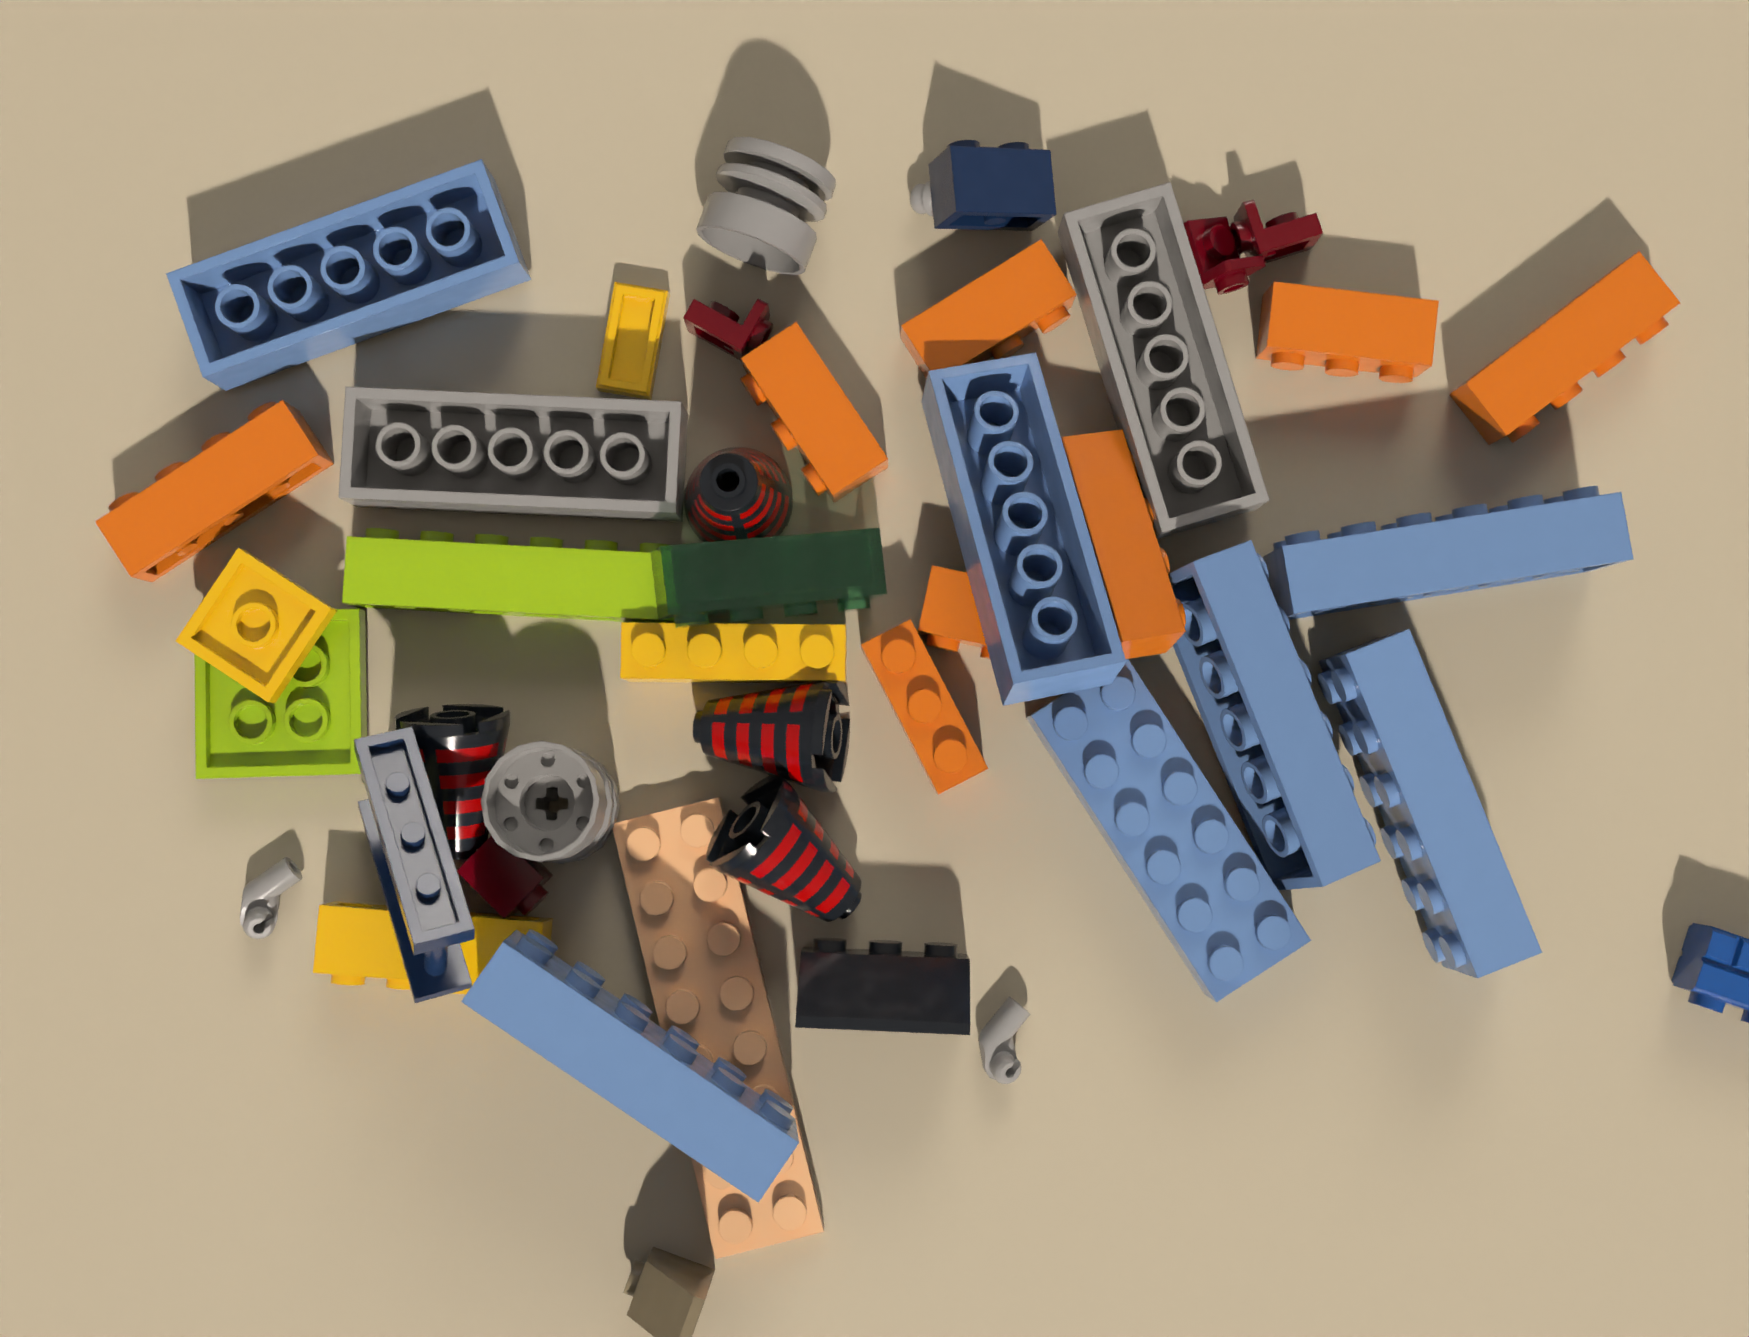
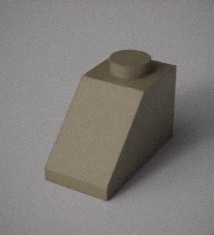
M653 1247L646 1263L635 1260L623 1292L633 1297L627 1316L653 1337H692L715 1269Z

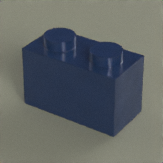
M959 140L948 144L947 149L928 164L934 229L1033 231L1057 215L1050 150L1029 149V144L1025 142L1005 143L996 148L980 147V143L976 140Z

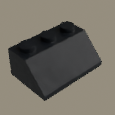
M814 938L813 947L802 948L795 1028L970 1035V958L967 954L957 953V944L928 942L924 943V952L902 951V942L870 940L869 949H846V939Z

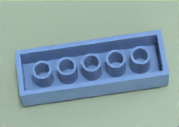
M482 159L166 273L202 377L225 391L531 280L496 181Z
M1037 353L928 371L921 403L1002 705L1005 706L1112 684L1126 663V659Z
M1598 486L1568 490L1563 492V496L1543 500L1542 495L1516 498L1507 501L1508 505L1489 509V513L1487 504L1453 509L1452 514L1436 517L1435 522H1432L1430 512L1397 518L1396 523L1381 526L1379 531L1376 530L1374 521L1357 523L1341 527L1340 532L1328 534L1327 539L1323 540L1320 539L1319 530L1285 536L1284 541L1273 543L1274 551L1262 557L1268 568V582L1277 605L1285 611L1288 620L1591 572L1633 560L1634 558L1622 493L1616 492L1600 495Z
M1252 540L1195 560L1169 573L1175 598L1179 599L1183 604L1186 615V632L1173 645L1257 858L1277 889L1290 890L1324 887L1380 862L1381 860L1375 848L1376 836L1374 830L1361 813L1353 793V778L1349 770L1340 761L1332 741V726L1327 716L1319 709L1311 689L1309 669L1304 661L1298 657L1289 634L1290 623L1285 611L1277 605L1268 582L1269 572L1267 565L1261 555L1256 553Z
M1410 629L1378 637L1320 660L1319 664L1323 671L1318 674L1320 688L1328 703H1336L1344 723L1339 725L1340 737L1348 753L1351 756L1357 754L1365 774L1359 778L1363 794L1372 807L1378 806L1385 823V827L1380 829L1383 843L1393 859L1399 858L1407 878L1401 881L1402 889L1412 909L1415 911L1420 910L1428 930L1424 931L1422 936L1431 958L1436 963L1441 962L1443 967L1480 978L1542 953Z
M1126 659V663L1112 684L1062 694L1026 717L1206 996L1218 1002L1311 941L1129 659Z
M529 929L527 934L524 935L516 930L506 938L461 1002L759 1203L799 1144L796 1119L790 1115L793 1107L771 1090L765 1089L762 1095L745 1085L743 1081L747 1076L729 1061L718 1057L716 1062L713 1063L698 1053L696 1049L700 1044L685 1031L674 1025H671L669 1030L666 1031L652 1022L649 1017L653 1012L633 996L624 993L621 999L602 988L601 986L605 979L589 966L577 961L572 967L554 954L558 947L542 934Z

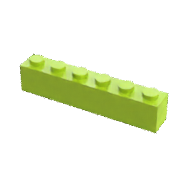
M366 528L365 537L347 536L342 603L357 608L636 623H682L686 560L680 554H672V545L640 543L639 552L617 551V542L585 540L584 549L563 548L562 539L530 537V545L521 546L508 545L509 537L495 534H475V543L454 542V534L440 531H421L420 540L399 539V531L384 528Z

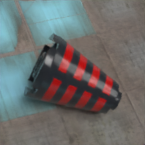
M730 447L714 452L697 465L690 475L685 488L684 508L689 525L697 537L706 545L726 555L745 556L758 553L778 540L779 535L788 526L793 509V495L785 472L771 457L752 448ZM738 486L735 490L727 492L729 489Z
M819 681L708 700L703 710H698L695 714L693 738L696 743L701 744L705 755L768 775H780L787 781L821 792H835L837 787L832 781H842L849 749L850 719L841 718L839 713V705L850 706L848 692L842 681Z
M451 704L442 705L443 711L432 713L430 717L429 707L401 712L395 716L396 730L411 726L413 728L453 860L469 859L476 852V849H479L489 837V831L484 824L481 797L487 775L498 759L505 753L510 727V711H504L503 707L493 705Z
M771 775L756 783L740 797V799L748 804L742 812L737 815L730 809L715 830L706 854V860L710 862L709 865L726 876L823 921L831 922L837 918H847L854 912L861 901L862 895L859 891L862 882L858 874L788 781L780 775Z

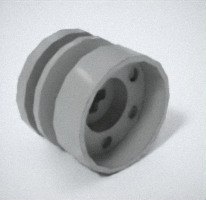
M752 137L732 138L728 141L723 154L726 163L721 165L716 173L718 183L728 192H713L708 195L696 228L698 236L724 254L755 267L788 275L805 273L817 240L816 232L805 222H818L825 218L827 207L824 202L832 198L836 187V179L826 168L813 159L788 147Z
M546 741L518 745L500 757L485 779L481 797L484 824L499 846L515 857L558 864L584 860L601 849L613 832L614 823L617 822L620 809L616 783L603 764L584 752ZM559 797L568 799L567 809L559 810L558 813L549 811L550 801H557Z

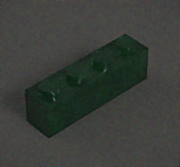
M880 528L660 546L651 553L658 620L674 618L675 628L708 625V615L724 613L730 614L731 623L764 619L763 610L784 608L785 617L818 614V604L837 603L838 612L866 610L871 608L870 599L887 594Z

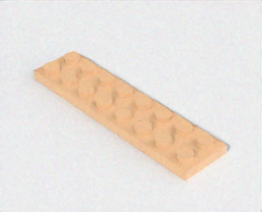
M720 797L616 822L613 827L614 838L659 1026L668 1031L671 1025H674L685 1031L700 1044L696 1049L698 1053L713 1063L716 1062L718 1057H721L735 1065L747 1076L743 1081L745 1085L762 1095L765 1089L776 1093L793 1107L790 1115L796 1119L799 1144L759 1203L691 1158L715 1259L824 1232L821 1210L741 882L715 870L709 865L710 862L706 860L710 840L725 816Z

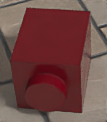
M492 836L457 870L503 918L515 915L518 911L527 916L549 894L543 885L553 876L541 862L515 857L499 846Z

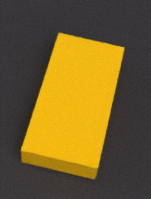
M614 282L596 382V389L598 391L652 400L670 298L668 290Z

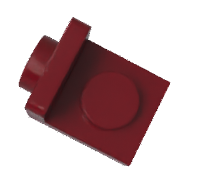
M1254 199L1242 202L1234 216V222H1231L1230 225L1238 254L1245 253L1246 257L1263 255L1265 263L1311 250L1323 234L1317 213L1298 218L1297 212L1285 213L1266 222V228H1264Z
M1227 216L1188 220L1183 223L1204 289L1216 288L1218 295L1237 291L1249 285V275L1266 267L1263 255L1239 258Z
M759 298L753 305L743 325L737 323L740 317L734 311L716 301H711L709 306H706L693 299L683 317L689 333L740 361L751 350L766 342L773 329V323L768 321L770 318L769 305Z

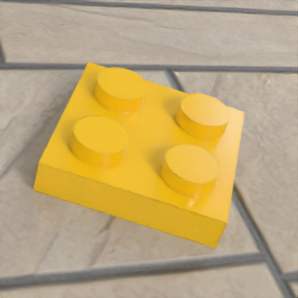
M238 548L176 639V642L265 701L276 703L337 610L248 551Z

